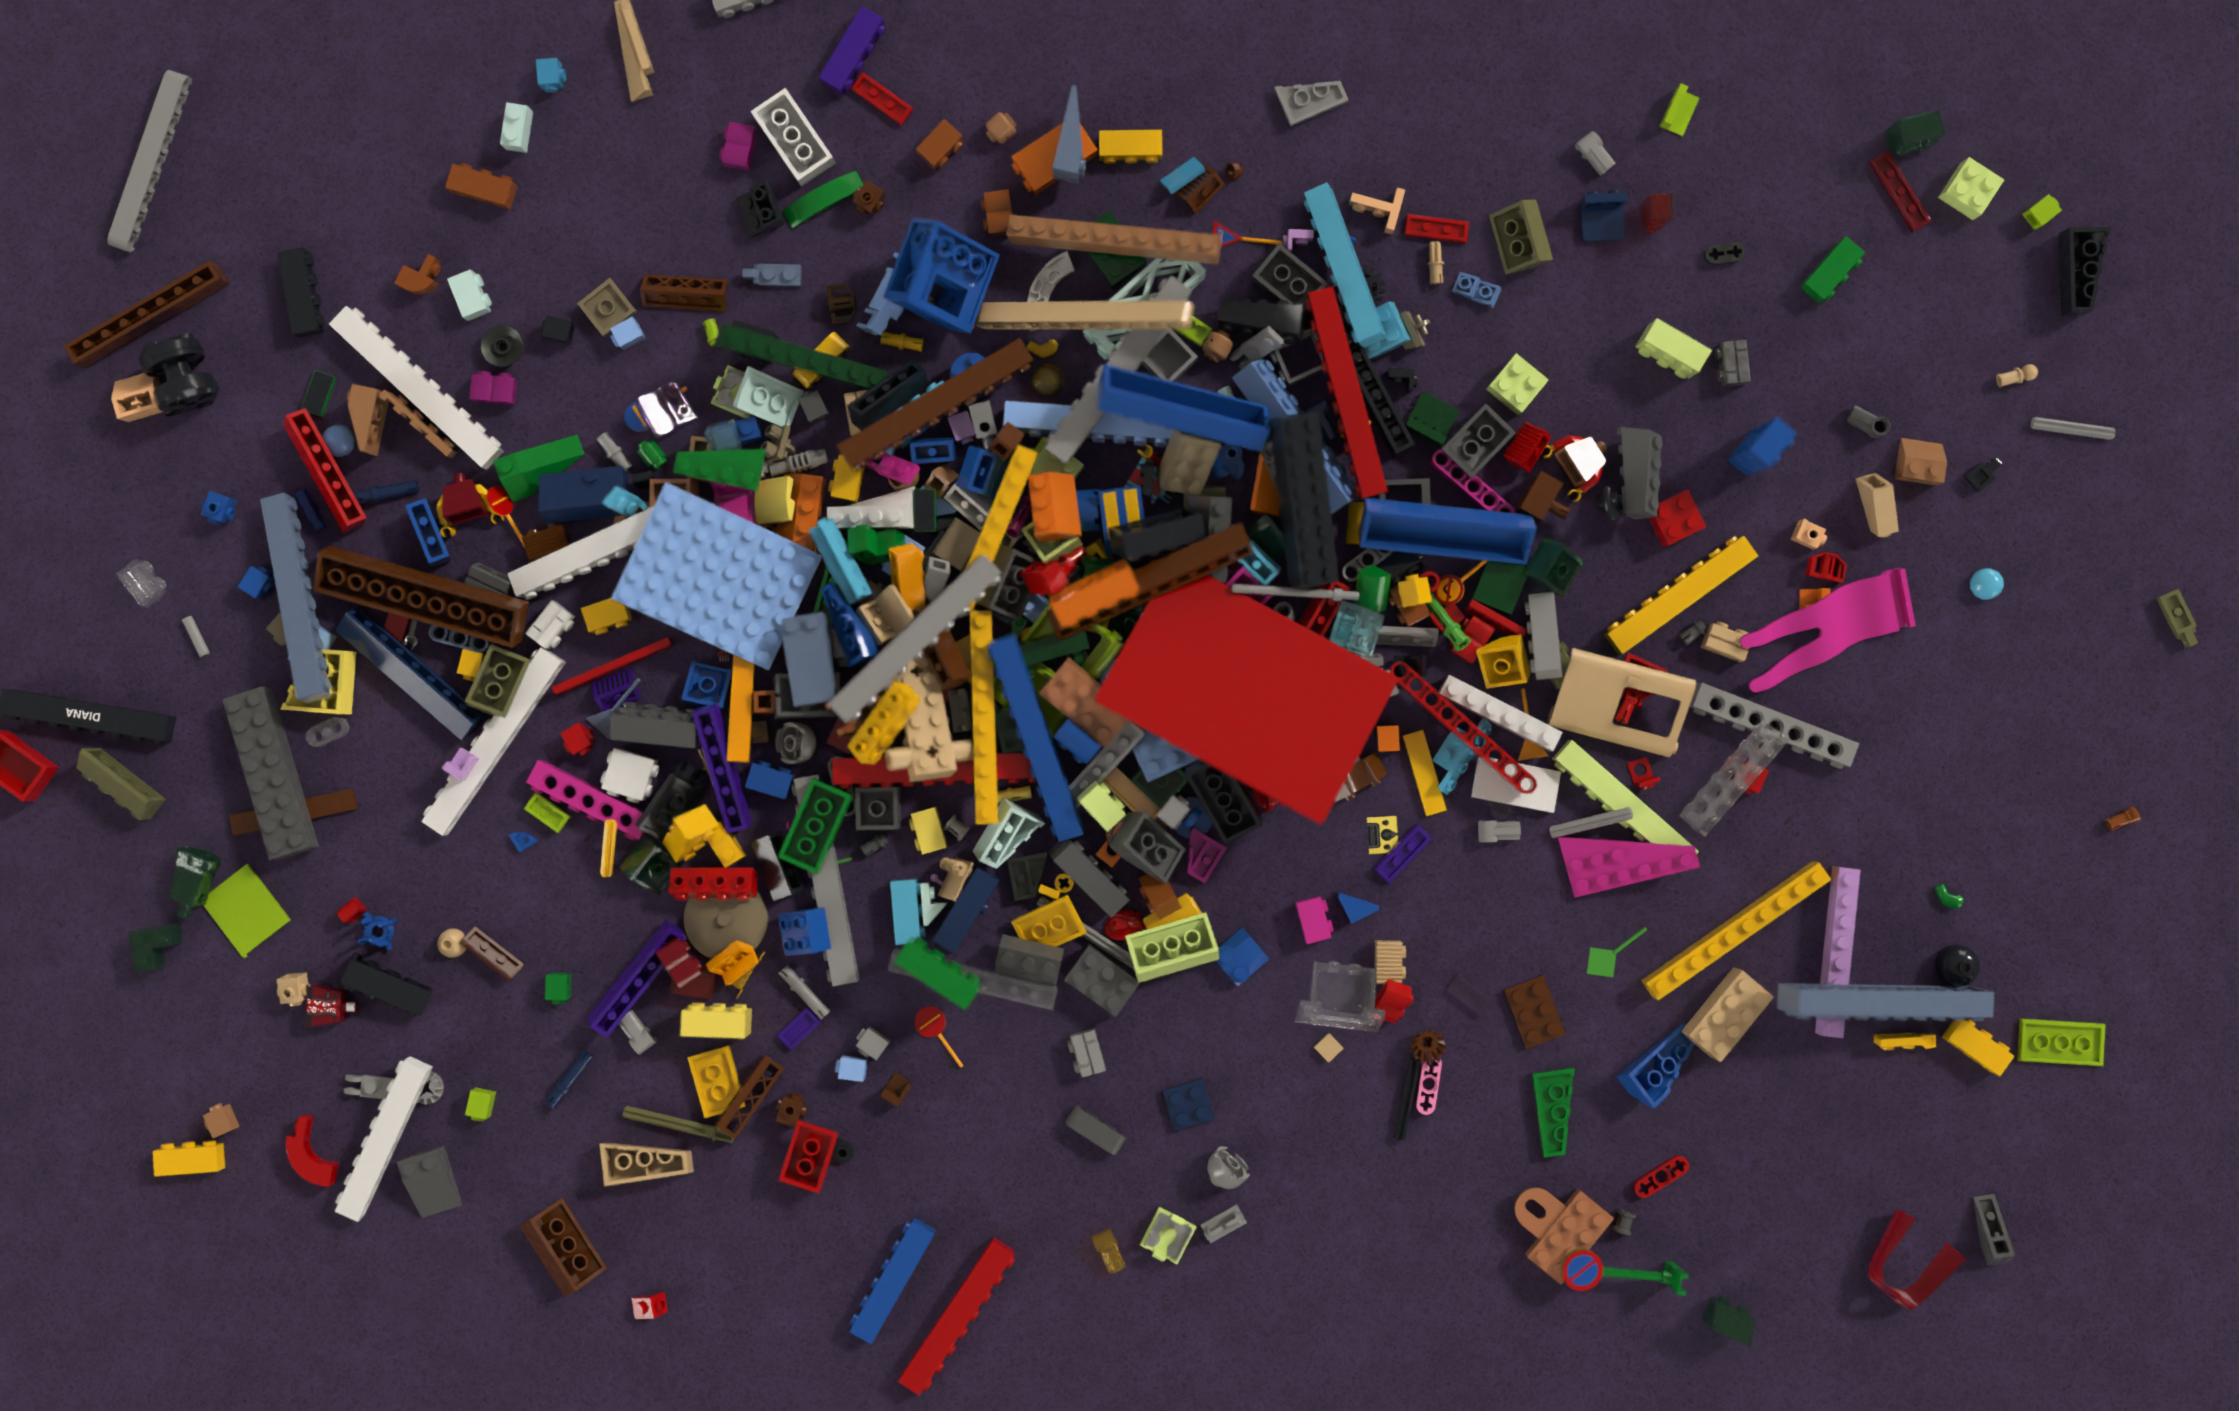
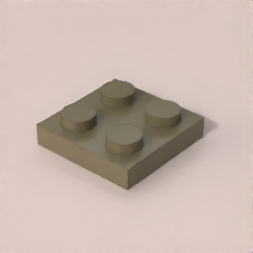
M611 278L607 279L577 303L604 338L612 332L610 328L637 313L636 309Z

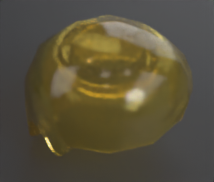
M1047 363L1035 369L1031 381L1033 388L1038 394L1051 396L1055 395L1062 387L1064 376L1062 370L1057 365Z

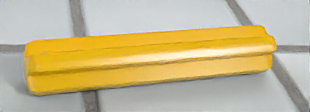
M607 819L604 824L600 869L602 877H611L613 875L617 823L614 819Z

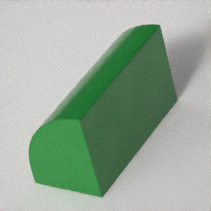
M1372 564L1359 570L1355 591L1359 592V599L1354 600V608L1369 613L1386 611L1391 574Z

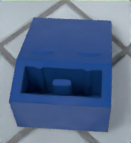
M969 445L956 486L995 498L1010 459L1007 458L1004 461L995 453Z

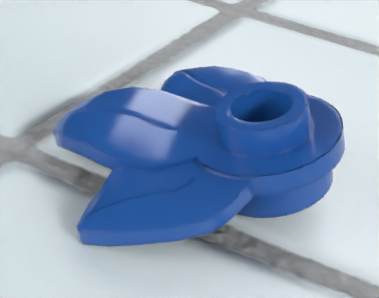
M1234 444L1220 446L1212 466L1214 479L1223 478L1228 474L1236 481L1242 477L1245 464L1241 459L1243 454L1241 446ZM1234 449L1236 455L1230 456L1228 450Z

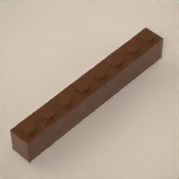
M207 261L65 344L64 348L74 364L86 368L230 283L219 265Z

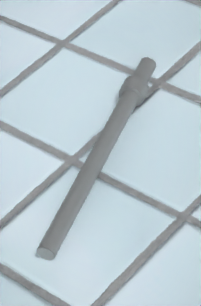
M1232 584V592L1330 598L1332 601L1359 599V592L1343 591L1340 588L1322 590Z

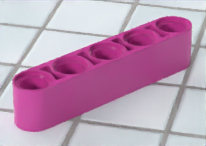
M1441 449L1431 456V466L1481 510L1500 512L1503 509L1508 513H1515L1513 507L1475 475L1473 478H1470ZM1437 455L1445 457L1446 462L1444 465L1436 462ZM1452 469H1459L1461 471V478H1454L1452 476ZM1469 482H1473L1477 485L1476 492H1470L1468 490L1467 486ZM1484 496H1490L1492 498V506H1487L1484 504Z

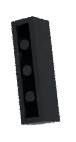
M302 247L277 252L292 334L300 338L324 333L325 319L319 310L322 302L319 294H316L315 286L318 285V280L312 272V265H314L312 254Z
M911 360L849 403L847 407L852 424L862 431L906 405L916 395L923 393L928 387L925 369Z

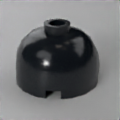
M1963 945L1946 946L1938 953L1935 959L1938 977L1944 983L1951 986L1971 984L1980 972L1978 956L1970 948Z

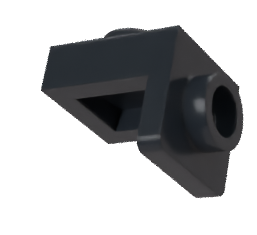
M1426 655L1394 656L1393 663L1404 662L1419 676H1427ZM1401 666L1394 668L1395 676L1402 677L1404 675V669Z

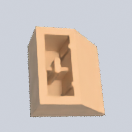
M145 373L115 381L111 399L117 419L131 422L163 412L158 409L153 391L161 385L159 377H148Z

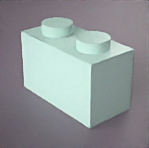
M506 102L500 144L506 150L527 153L533 111L527 105Z
M468 270L447 279L460 313L465 320L470 321L491 312L489 306L492 303L488 294H484L482 290L484 283L479 274Z

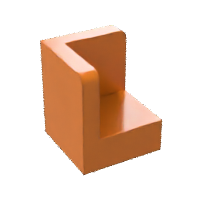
M1830 588L1800 589L1799 609L1812 605L1830 594Z
M1398 725L1375 727L1379 752L1400 751Z

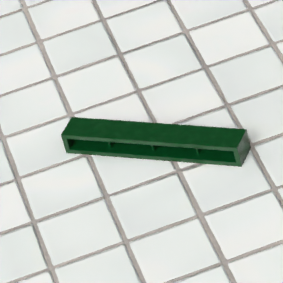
M728 324L720 325L715 343L717 347L866 390L871 389L884 380L888 373L885 370Z

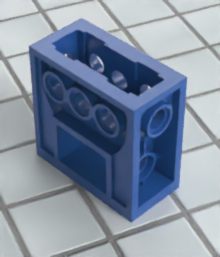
M912 218L883 298L946 330L971 334L1000 255L937 220ZM933 282L943 287L937 307L926 302Z

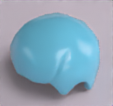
M1991 568L1978 570L1970 580L1972 593L1982 600L1997 597L2004 587L2003 578L2000 573Z

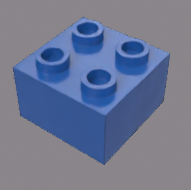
M825 907L778 914L785 956L811 954L831 949Z

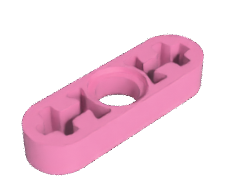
M1434 1060L1437 1062V1065H1433L1432 1072L1436 1073V1076L1424 1074V1071L1429 1072L1430 1066L1426 1062L1421 1064L1416 1097V1108L1421 1114L1429 1115L1435 1110L1442 1067L1441 1060L1440 1062ZM1426 1078L1434 1080V1087L1427 1090L1423 1087V1081ZM1421 1092L1433 1094V1097L1428 1095V1102L1431 1104V1107H1427L1426 1110H1423V1107L1420 1105V1103L1425 1101V1095H1421Z

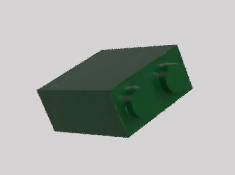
M1488 561L1482 568L1470 600L1473 599L1507 616L1512 615L1530 568L1526 564Z

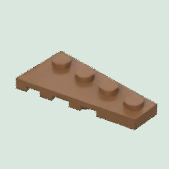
M386 390L380 393L379 397L382 400L394 404L393 409L404 418H409V424L420 433L424 432L426 434L425 438L444 455L453 458L458 453L453 449L455 444L447 437L443 439L438 435L440 430L432 423L428 425L423 421L425 416L417 409L412 410L407 405L410 402L401 394L396 396Z

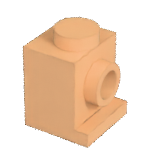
M1806 519L1798 521L1790 540L1813 550L1818 549L1819 546L1822 547L1827 539V535L1824 534L1826 529ZM1810 531L1815 533L1814 538L1810 537Z

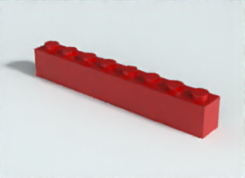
M993 1237L900 1375L899 1383L917 1395H920L923 1390L926 1392L933 1382L931 1380L933 1374H939L945 1364L942 1361L946 1355L950 1357L956 1348L954 1343L958 1337L962 1339L966 1334L968 1322L976 1319L980 1312L978 1310L981 1303L986 1304L992 1295L989 1291L993 1285L997 1287L1004 1276L1001 1273L1005 1268L1009 1269L1016 1259L1013 1257L1015 1250Z

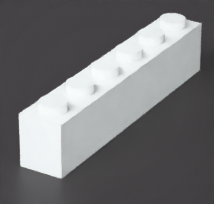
M1451 675L1446 676L1439 690V693L1445 699L1548 751H1554L1563 733Z

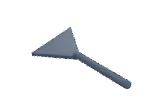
M637 678L611 709L585 719L609 739L611 715L638 685L640 679Z

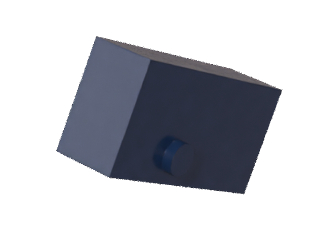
M623 466L539 475V513L546 524L623 515L608 508L603 501L616 486L629 492L628 475Z
M978 866L933 941L955 954L978 915H984L990 905L987 901L1001 878Z

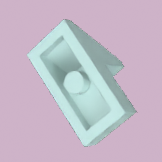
M930 882L920 884L923 923L924 926H928L948 902L932 903V899H935L934 886L930 887Z

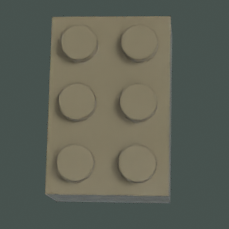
M1174 429L1156 473L1160 489L1201 495L1220 449V441L1210 440L1203 436L1187 434Z

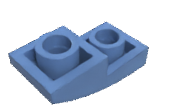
M1460 272L1452 291L1475 302L1494 308L1501 287L1481 281L1479 277Z

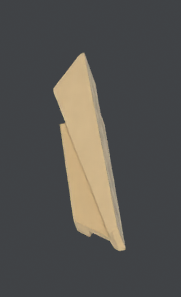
M618 0L614 2L630 98L631 102L653 95L646 75L654 73L630 0Z

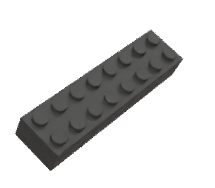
M261 686L222 699L269 860H282L319 848L272 688Z

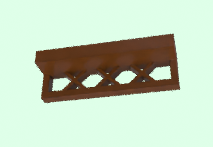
M645 274L640 288L642 307L726 312L728 280ZM649 282L659 283L656 285H648ZM672 284H679V285L676 286V287L669 286V285H672ZM693 285H699V286H700V287H698V288H691V286H693ZM715 286H717V287H722L721 290H720V289H712V287H715Z
M763 1054L714 1125L736 1139L785 1068ZM769 1064L778 1069L773 1077H764V1071ZM763 1082V1092L752 1096V1089L755 1084ZM750 1099L751 1109L749 1112L740 1114V1106L744 1100ZM738 1117L739 1126L733 1133L726 1126L732 1118Z

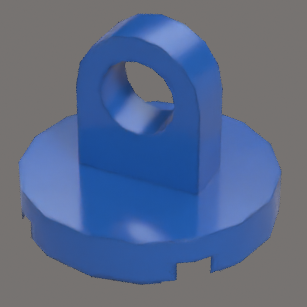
M1198 797L1184 798L1190 803L1189 808L1192 811L1176 831L1185 838H1189L1191 827L1205 834L1212 825L1209 815Z

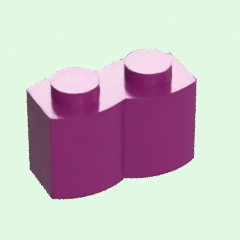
M730 122L729 126L725 127L723 137L726 143L724 147H721L719 159L722 160V164L725 167L749 171L757 135L755 126Z
M478 371V374H472L469 399L480 403L515 405L517 380L507 373L491 376L490 372Z

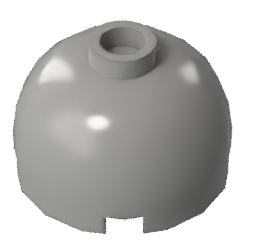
M800 722L783 724L785 726L778 730L775 739L777 753L780 752L783 757L780 759L787 764H799L810 759L816 750V737L813 730Z
M1220 1146L1208 1160L1207 1170L1210 1180L1217 1187L1224 1189L1237 1188L1250 1176V1173H1246L1248 1166L1236 1153L1234 1158L1225 1151L1227 1147Z

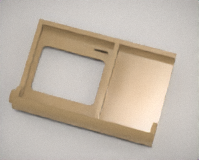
M1572 648L1570 661L1555 706H1552L1550 709L1547 724L1562 730L1670 758L1672 754L1675 755L1677 752V740L1695 691L1696 680ZM1625 687L1680 700L1669 736L1663 737L1613 723V718Z

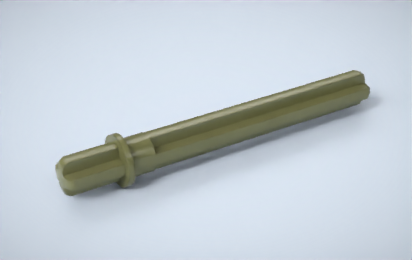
M626 1106L623 1110L622 1116L627 1119L711 1138L714 1142L715 1140L729 1143L734 1141L733 1137L716 1126L631 1106Z

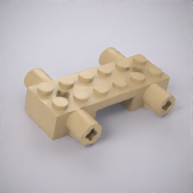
M923 654L917 661L911 660L906 665L908 669L900 677L896 675L890 680L892 683L894 681L908 683L922 700L917 706L916 711L911 714L905 723L906 737L902 741L903 748L886 750L887 768L890 771L908 768L910 782L951 777L957 770L956 762L970 761L974 758L973 743L970 739L951 742L941 686Z

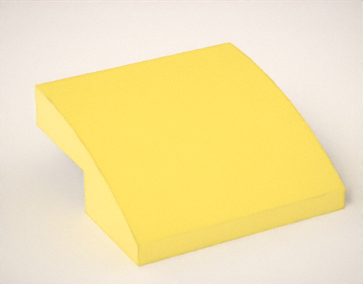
M790 476L760 480L759 490L755 491L754 500L755 516L759 526L792 521L795 501L790 499L794 480Z

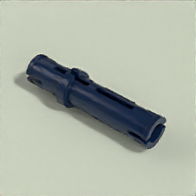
M415 479L383 487L373 486L371 489L353 492L360 505L373 501L379 503L383 499L419 493L420 489L419 485L416 486L418 481Z
M587 1050L582 1051L561 1081L556 1082L555 1089L545 1100L547 1104L550 1103L549 1106L556 1109L564 1096L571 1092L570 1088L592 1059L595 1058L592 1054L589 1055L590 1053Z

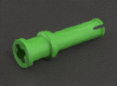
M1432 594V602L1425 603L1428 610L1444 628L1443 635L1451 640L1455 651L1464 649L1469 645L1471 639L1469 636L1464 635L1459 623L1453 622Z

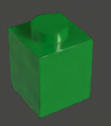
M572 973L546 974L545 1000H552V1004H564L565 1000L570 999Z

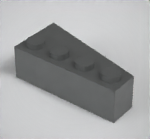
M1071 839L1058 841L1048 851L1053 861L1112 918L1129 901L1126 896L1128 891L1120 883L1116 886L1111 881L1113 876L1106 869L1102 871L1097 866L1099 864L1092 855L1087 856L1083 852L1085 849L1078 841L1073 842Z

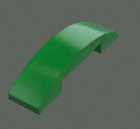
M856 171L848 173L814 189L793 202L783 212L791 227L795 229L846 198H852L858 187L862 188L863 183Z

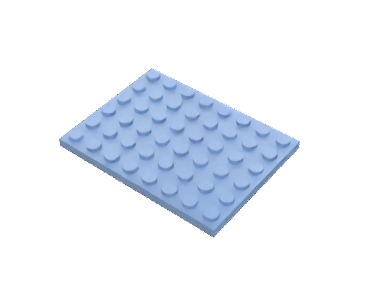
M666 482L611 599L769 670L783 641L781 619L795 616L821 561L822 555Z

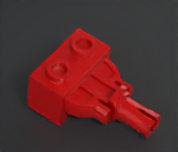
M1079 546L1068 555H1060L1058 560L1034 562L1021 571L1020 575L1031 594H1040L1041 596L1046 594L1056 595L1063 590V586L1069 583L1066 576L1075 571L1076 564L1081 561V556L1087 557L1088 553L1084 547Z
M1630 653L1622 659L1624 662L1667 673L1666 669ZM1625 687L1621 698L1623 697L1622 704L1615 719L1617 721L1622 719L1621 723L1627 724L1634 706L1636 705L1637 708H1640L1643 701L1654 695V693Z

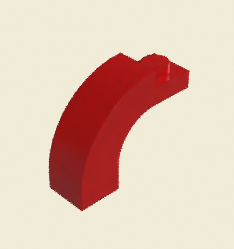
M304 1114L294 1124V1131L296 1133L286 1136L288 1159L294 1170L302 1178L316 1185L330 1187L336 1183L339 1162L321 1159L313 1152L310 1145V1133L314 1115Z

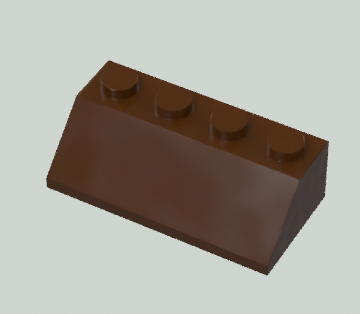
M563 1198L519 1226L564 1297L576 1292L607 1269Z

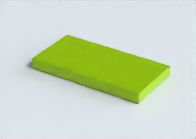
M2020 1018L2017 1060L2103 1066L2106 1024Z

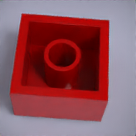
M1689 490L1660 502L1657 509V517L1649 518L1662 547L1673 544L1706 528Z

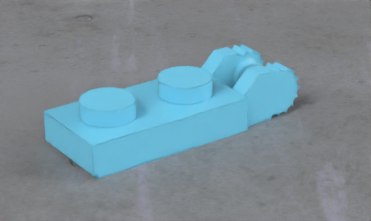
M618 486L603 501L608 508L627 517L638 514V507L644 511L650 508L638 496Z

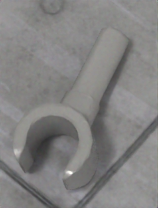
M413 619L410 631L401 643L403 646H406V643L410 642L412 644L411 650L417 644V638L415 637L417 620Z

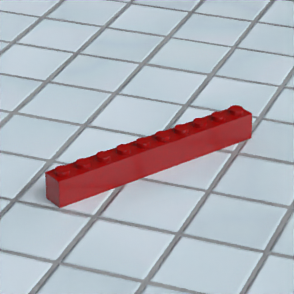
M1333 286L1309 292L1304 303L1307 312H1311L1313 320H1310L1312 332H1316L1318 337L1315 344L1318 353L1322 352L1324 361H1321L1323 373H1327L1329 378L1326 385L1329 394L1333 393L1334 402H1332L1334 414H1338L1340 419L1337 426L1340 435L1344 434L1345 443H1343L1345 455H1349L1351 463H1348L1351 476L1355 475L1356 483L1354 484L1356 496H1360L1361 500H1364L1365 498L1386 494L1388 492Z
M1024 753L996 754L997 783H999V779H1007V783H1020L1019 778H1028V782L1038 781L1037 778L1032 777L1030 772L1032 764L1029 758L1026 759ZM881 757L875 765L860 763L857 758L832 759L833 784H838V788H851L850 784H859V788L872 787V783H880V787H893V782H901L902 786H914V782H923V786L935 785V781H944V785H957L956 780H965V784H974V760L956 762L957 770L951 777L910 782L908 768L890 771L887 768L886 757Z

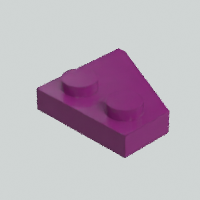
M1191 827L1186 872L1201 882L1206 883L1227 849L1226 846L1196 828Z

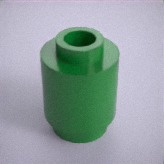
M646 439L637 446L639 448L637 454L649 469L652 468L654 471H657L668 462L665 458L666 455L654 440L649 441Z

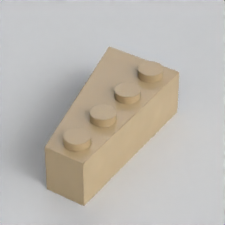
M607 1142L600 1143L604 1186L694 1172L690 1150Z

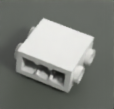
M614 748L613 751H610L607 757L609 765L607 771L603 772L600 783H603L601 789L607 790L606 794L619 797V794L627 796L626 800L634 803H639L640 800L644 801L647 797L649 798L653 791L652 779L653 777L656 778L659 771L658 760L620 748Z

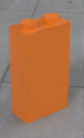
M1063 123L1012 156L1013 163L1011 166L1017 175L1021 173L1025 179L1022 183L1028 192L1032 191L1035 196L1059 181L1054 179L1053 164ZM1080 124L1083 160L1088 162L1098 155V150Z

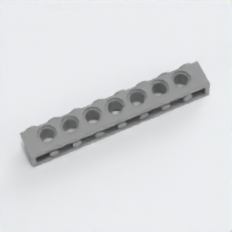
M1697 683L1689 706L1694 709L1693 713L1701 716L1706 714L1712 715V720L1725 724V721L1732 723V728L1737 730L1753 731L1751 735L1761 739H1764L1765 736L1772 739L1771 743L1779 746L1787 744L1792 746L1791 750L1800 754H1803L1804 751L1811 754L1810 758L1823 762V759L1831 761V766L1842 769L1843 766L1851 767L1860 744L1704 683ZM1713 698L1718 702L1715 710L1710 707V701ZM1732 706L1737 709L1735 717H1732L1729 713ZM1751 714H1755L1757 717V722L1754 725L1749 721ZM1772 721L1776 724V730L1773 733L1769 730V724ZM1791 729H1794L1796 732V737L1793 740L1788 736ZM1811 736L1815 739V745L1812 748L1808 744ZM1830 744H1833L1835 747V752L1832 755L1828 753V746Z

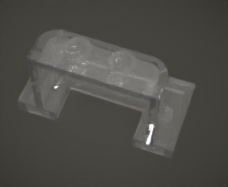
M1334 961L1328 963L1314 962L1309 1000H1300L1295 1015V1022L1378 1032L1385 1018V1010L1374 1009L1377 969L1364 968L1358 964L1340 965V963Z

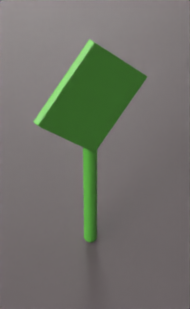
M1647 928L1641 929L1614 951L1590 947L1587 974L1613 977L1616 954L1646 932Z

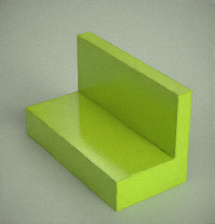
M1682 83L1676 88L1660 124V127L1680 136L1684 135L1699 101V97L1686 92L1689 86Z

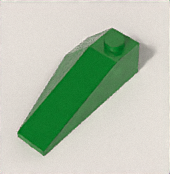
M578 435L512 453L493 460L501 483L514 503L533 496L539 491V475L560 473L570 467L585 453Z

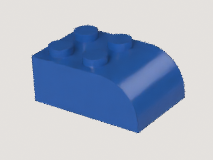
M1070 718L1054 736L1057 740L1056 744L1064 750L1068 749L1073 753L1072 757L1081 764L1082 762L1087 764L1102 747L1099 742Z

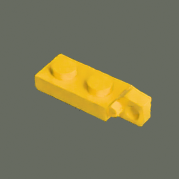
M1934 1033L1875 1034L1874 1043L1883 1050H1893L1894 1047L1900 1046L1904 1049H1914L1915 1046L1920 1045L1925 1049L1936 1047V1035Z

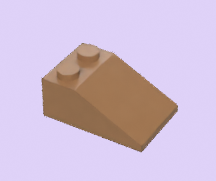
M352 384L351 389L347 393V401L359 450L373 456H378L389 402L379 397L382 391Z

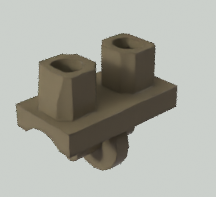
M1409 311L1400 313L1411 338V341L1403 344L1405 350L1425 346L1419 329L1423 336L1428 334L1425 326L1430 324L1429 319L1423 321L1419 314L1414 317L1417 323L1415 324Z
M771 424L766 427L764 434L772 440L771 442H763L760 448L766 449L765 456L767 458L765 463L772 465L773 461L786 460L787 456L794 454L795 448L791 445V440L788 439L791 429L788 425L778 427Z

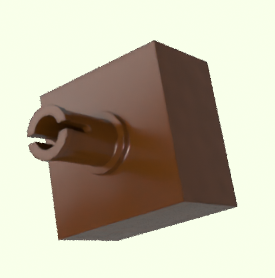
M1540 471L1530 481L1514 509L1515 513L1533 515L1535 524L1542 521L1548 511L1565 520L1571 508L1555 500L1563 483Z

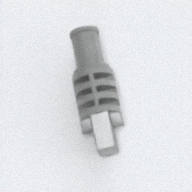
M825 449L805 451L806 453L801 452L798 455H790L786 460L769 465L772 477L788 472L795 474L798 471H806L809 468L814 469L821 464L827 463L828 458Z

